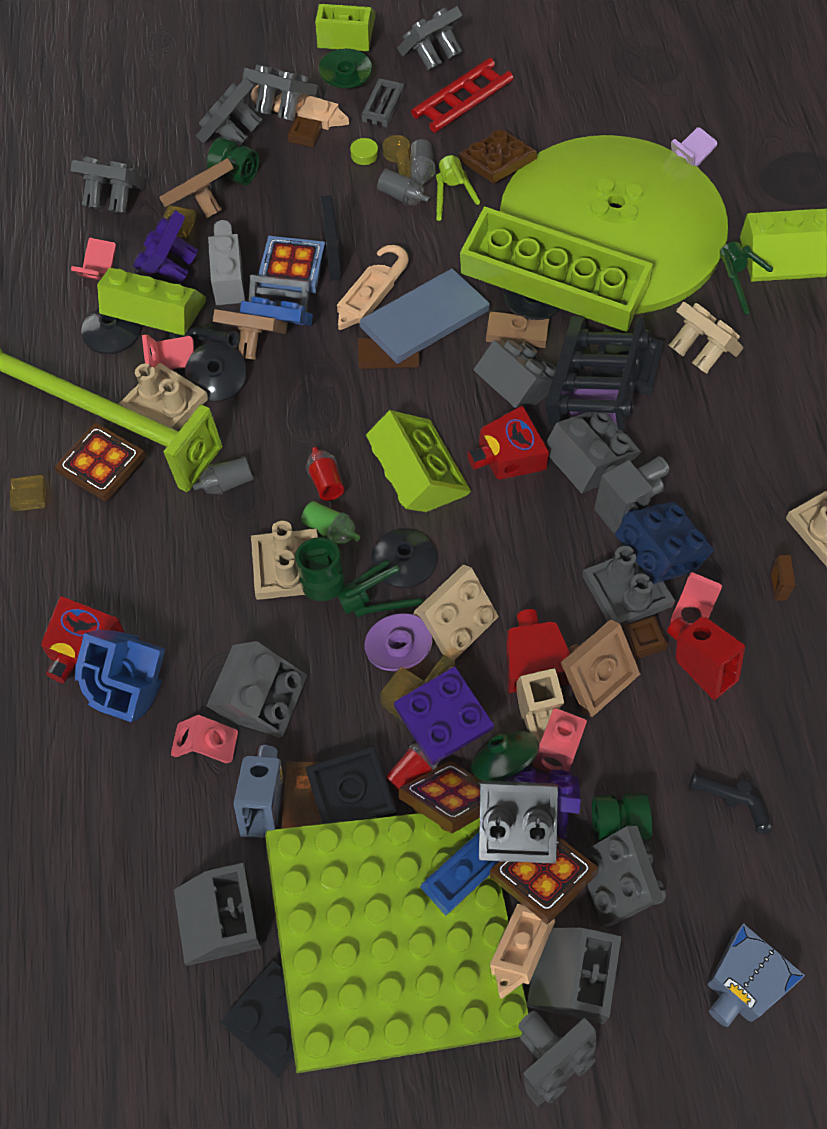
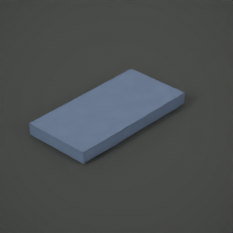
M450 269L360 319V327L398 364L414 353L421 351L488 312L490 303L455 270Z

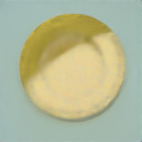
M401 135L387 137L383 142L384 157L391 162L406 160L410 155L409 140Z

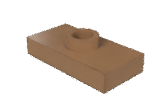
M490 312L486 342H493V340L507 342V340H512L515 343L521 344L526 342L532 347L545 348L549 318L544 320H528L516 314Z

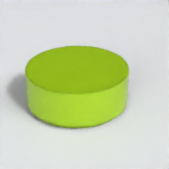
M360 138L351 144V158L355 163L369 165L377 160L378 146L372 139Z

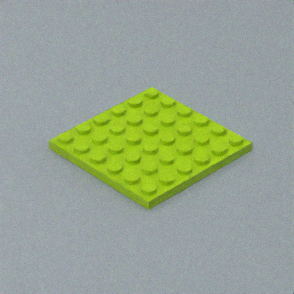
M421 813L267 830L265 838L296 1073L521 1037L523 1033L518 1025L528 1015L523 986L521 984L505 997L500 998L496 976L492 975L490 963L509 923L501 886L491 879L489 875L447 916L420 888L424 881L479 833L480 818L453 834L443 830L438 824Z

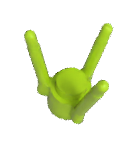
M453 155L444 157L439 163L440 173L436 175L437 221L442 220L444 183L450 186L464 184L475 204H480V200L469 182L466 172L462 169L459 158Z

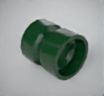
M217 138L209 149L207 168L228 158L234 169L223 174L221 177H228L231 181L245 186L250 184L259 167L258 152L246 146L239 148L236 142L226 138Z
M323 537L312 538L303 542L295 553V561L304 594L315 601H328L335 598L344 588V573L341 567L340 550L337 544Z
M628 793L624 794L621 800H617L614 794L593 795L592 824L596 843L626 826H638L642 841H650L652 818L647 794Z

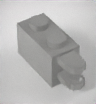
M220 220L214 224V236L208 237L211 284L216 305L241 303V301H245L238 234H232V227L228 221Z

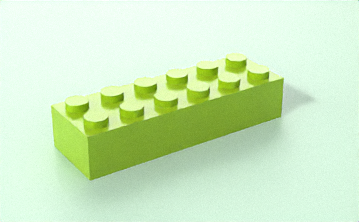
M485 206L460 252L461 274L625 332L628 331L649 286L653 266L650 262Z

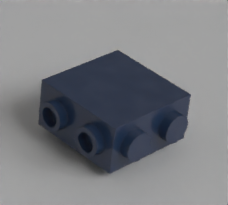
M675 501L661 505L656 503L649 508L641 510L637 508L632 509L623 516V523L615 532L623 546H629L634 550L633 554H636L637 564L653 584L696 572L714 551L706 541L703 533L697 530L686 516L685 511Z

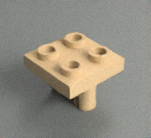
M683 302L676 312L685 319L683 321L685 325L668 345L684 357L687 350L700 334L708 336V343L691 362L706 374L723 352H730L737 357L744 348L737 341L740 336L731 327L721 320L715 324L717 319L699 304L695 303L691 307L686 302Z
M159 363L155 368L150 367L149 364H141L135 369V375L139 384L119 405L178 431L200 404L203 405L208 400L206 391L162 363Z
M827 491L789 511L786 519L827 567Z
M278 521L273 524L272 533L251 535L256 600L305 595L300 584L295 553L298 547L306 540L318 538L317 529L292 531L289 522Z
M462 565L413 613V615L422 619L444 658L452 662L499 617L472 567Z

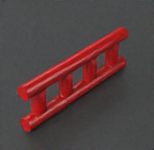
M488 58L411 109V114L415 119L425 114L433 121L429 124V127L433 133H436L513 81V75L510 71L502 75L492 70L495 67L494 60ZM480 76L490 81L483 88H480L473 82ZM462 88L471 94L464 101L453 95ZM443 101L452 107L445 114H441L434 108Z

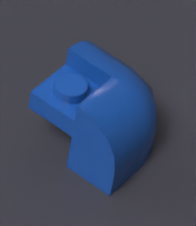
M95 630L84 633L75 668V681H79L81 691L89 701L88 705L92 708L129 722L136 721L147 713L159 691L162 679H159L158 676L165 649L140 641L139 636L118 631Z

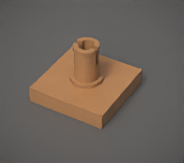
M227 158L161 195L159 198L166 207L189 194L191 196L194 195L205 217L208 218L222 210L208 187L210 182L234 168Z
M214 309L213 322L235 326L241 330L238 351L246 359L256 360L255 355L259 333L267 331L286 334L288 322L274 318Z
M611 619L583 644L570 646L568 649L570 655L561 662L582 712L590 717L598 713L640 675L621 625Z

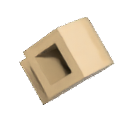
M555 668L520 676L517 680V698L521 717L525 720L527 731L537 738L539 745L552 710L555 708L560 710V707L564 704Z

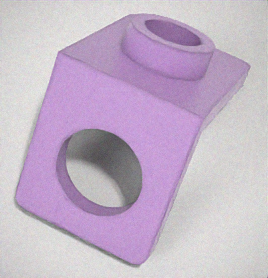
M697 127L682 143L676 139H673L671 142L672 152L684 157L692 166H698L717 146V141L700 127Z

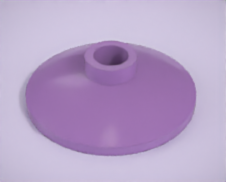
M394 614L381 619L369 630L365 638L364 647L369 661L376 667L386 671H402L417 665L428 655L432 647L433 638L420 617L412 614Z

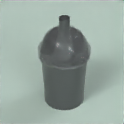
M424 139L416 140L411 144L410 162L408 164L409 176L420 185L428 182L435 174L432 145Z
M386 168L379 178L377 190L401 201L406 206L417 205L421 200L428 202L430 197L424 195L423 185L414 177L410 178Z
M246 456L220 464L208 465V468L204 469L200 475V482L193 484L194 490L203 488L206 493L211 495H222L225 491L254 480V476Z

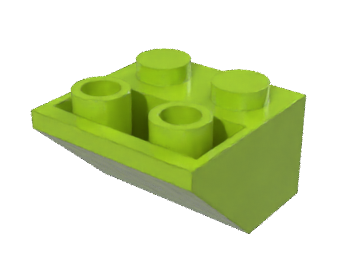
M319 4L315 21L317 47L369 51L375 11L371 7Z

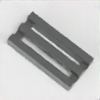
M379 78L362 112V122L367 123L370 119L374 125L382 122L383 127H388L404 93V84ZM387 87L376 112H372L383 88ZM395 89V91H394V93H393V95H392V98H391V100H390V102H389V104H388V106H387V108H386V110H385V113L383 114L384 109H385V107H386V105H387V103H388V101H389V99H390V97H391V94H392L393 90Z
M252 274L250 275L249 302H251V297H256V293L300 298L301 304H297L305 306V312H307L309 309L310 281ZM257 282L301 287L302 292L258 287ZM270 300L276 302V306H281V301Z

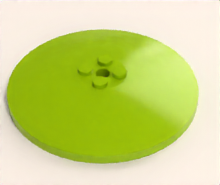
M600 135L581 137L561 142L539 152L536 160L520 168L513 175L502 196L500 212L652 263L649 286L636 314L666 308L682 301L700 289L717 269L721 260L719 251L726 245L728 235V218L722 198L714 184L696 165H690L684 157L678 156L666 147L646 140L625 136ZM617 203L620 204L622 207L614 208L611 207L609 204Z

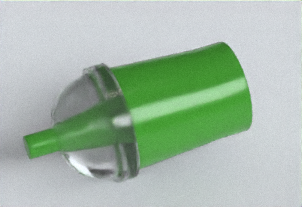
M311 501L304 509L301 523L311 529H317V533L330 539L335 544H344L351 539L355 541L360 539V536L355 533V525L348 514L337 512L316 501Z

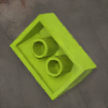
M827 208L747 213L740 235L741 245L743 248L750 246L755 254L773 267V271L768 272L748 258L747 268L751 282L827 277Z
M110 267L97 284L100 314L185 336L206 302V296L195 289Z
M389 410L366 434L372 446V452L381 462L386 478L392 483L398 494V500L405 509L428 512L465 497L471 492L430 419Z

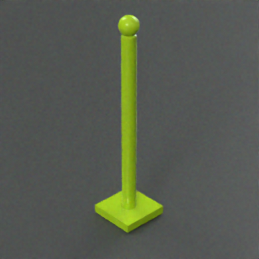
M0 349L1 372L166 446L167 448L163 452L178 488L185 492L190 491L193 484L196 483L223 447L210 408L200 404L181 430L177 431L5 354Z

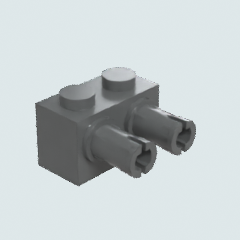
M658 456L637 469L628 460L619 466L612 465L603 472L594 510L614 534L623 523L622 518L626 513L635 508L638 510L648 508L650 498L663 491L664 485L660 478L666 476L669 472L667 462Z

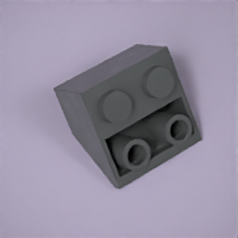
M493 340L474 368V371L513 407L523 406L524 409H530L548 396L556 367L546 360L542 361L536 356V349L526 342L520 344L512 340H507V342Z
M587 412L557 422L545 444L549 451V457L581 494L599 487L603 472L610 466H619L628 460L631 462L641 452L622 430H618L616 423L607 413Z
M257 641L236 644L230 650L206 706L232 723L276 737H283L307 675Z
M244 863L205 871L174 889L185 966L262 948L249 874Z
M552 928L531 978L527 1007L581 1020L585 1018L587 1021L604 1025L610 1017L621 936L586 928Z

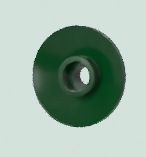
M355 49L334 50L326 54L319 63L321 78L327 84L337 88H352L361 85L370 77L372 72L370 59L364 53Z
M526 731L495 735L476 753L471 763V770L482 781H499L509 778L522 771L534 760L539 751V742L532 733Z

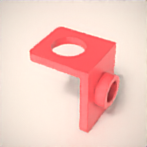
M89 238L83 268L72 266L71 271L85 278L101 280L109 267L113 268L117 244Z
M147 334L142 335L145 364H149L153 368L159 363H162L171 370L186 368L189 357L195 351L194 341L191 336L155 341Z
M691 572L670 619V624L675 619L682 618V610L689 607L696 609L701 617L709 618L722 585Z
M553 709L533 766L548 773L551 770H565L569 772L587 721L565 711ZM544 758H554L561 762L562 766H553L547 763Z
M196 715L178 723L171 756L179 757L194 751L218 761L230 763L233 760L238 731L206 717ZM189 729L188 737L185 743L182 745L181 743L183 735L186 732V730Z

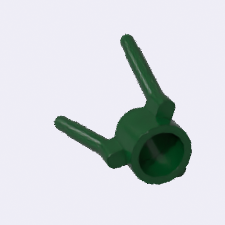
M730 242L720 249V258L726 267L729 278L733 282L745 315H748L750 311L737 272H741L746 268L748 258L768 272H772L773 267L755 254L750 246L743 248L738 242Z
M384 560L357 579L344 584L343 590L338 595L346 615L355 612L357 618L367 613L421 605L423 599H407L365 606L364 603L370 601L366 589L400 571L399 566H394L378 574L389 565L388 560Z

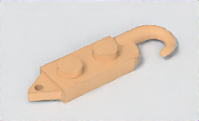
M256 85L251 92V100L255 105L259 85ZM282 93L273 100V112L279 113ZM306 94L298 97L294 118L299 116L322 121V129L326 130L333 126L349 125V118L339 109L337 103Z
M386 245L377 251L378 256L388 252L394 253L398 256V260L392 267L378 264L369 266L337 304L339 330L357 323L360 324V319L371 314L408 265L409 257L405 249L397 245Z
M522 903L517 904L490 963L491 973L496 976L500 998L505 997L522 983H530L555 924L554 918L547 925Z

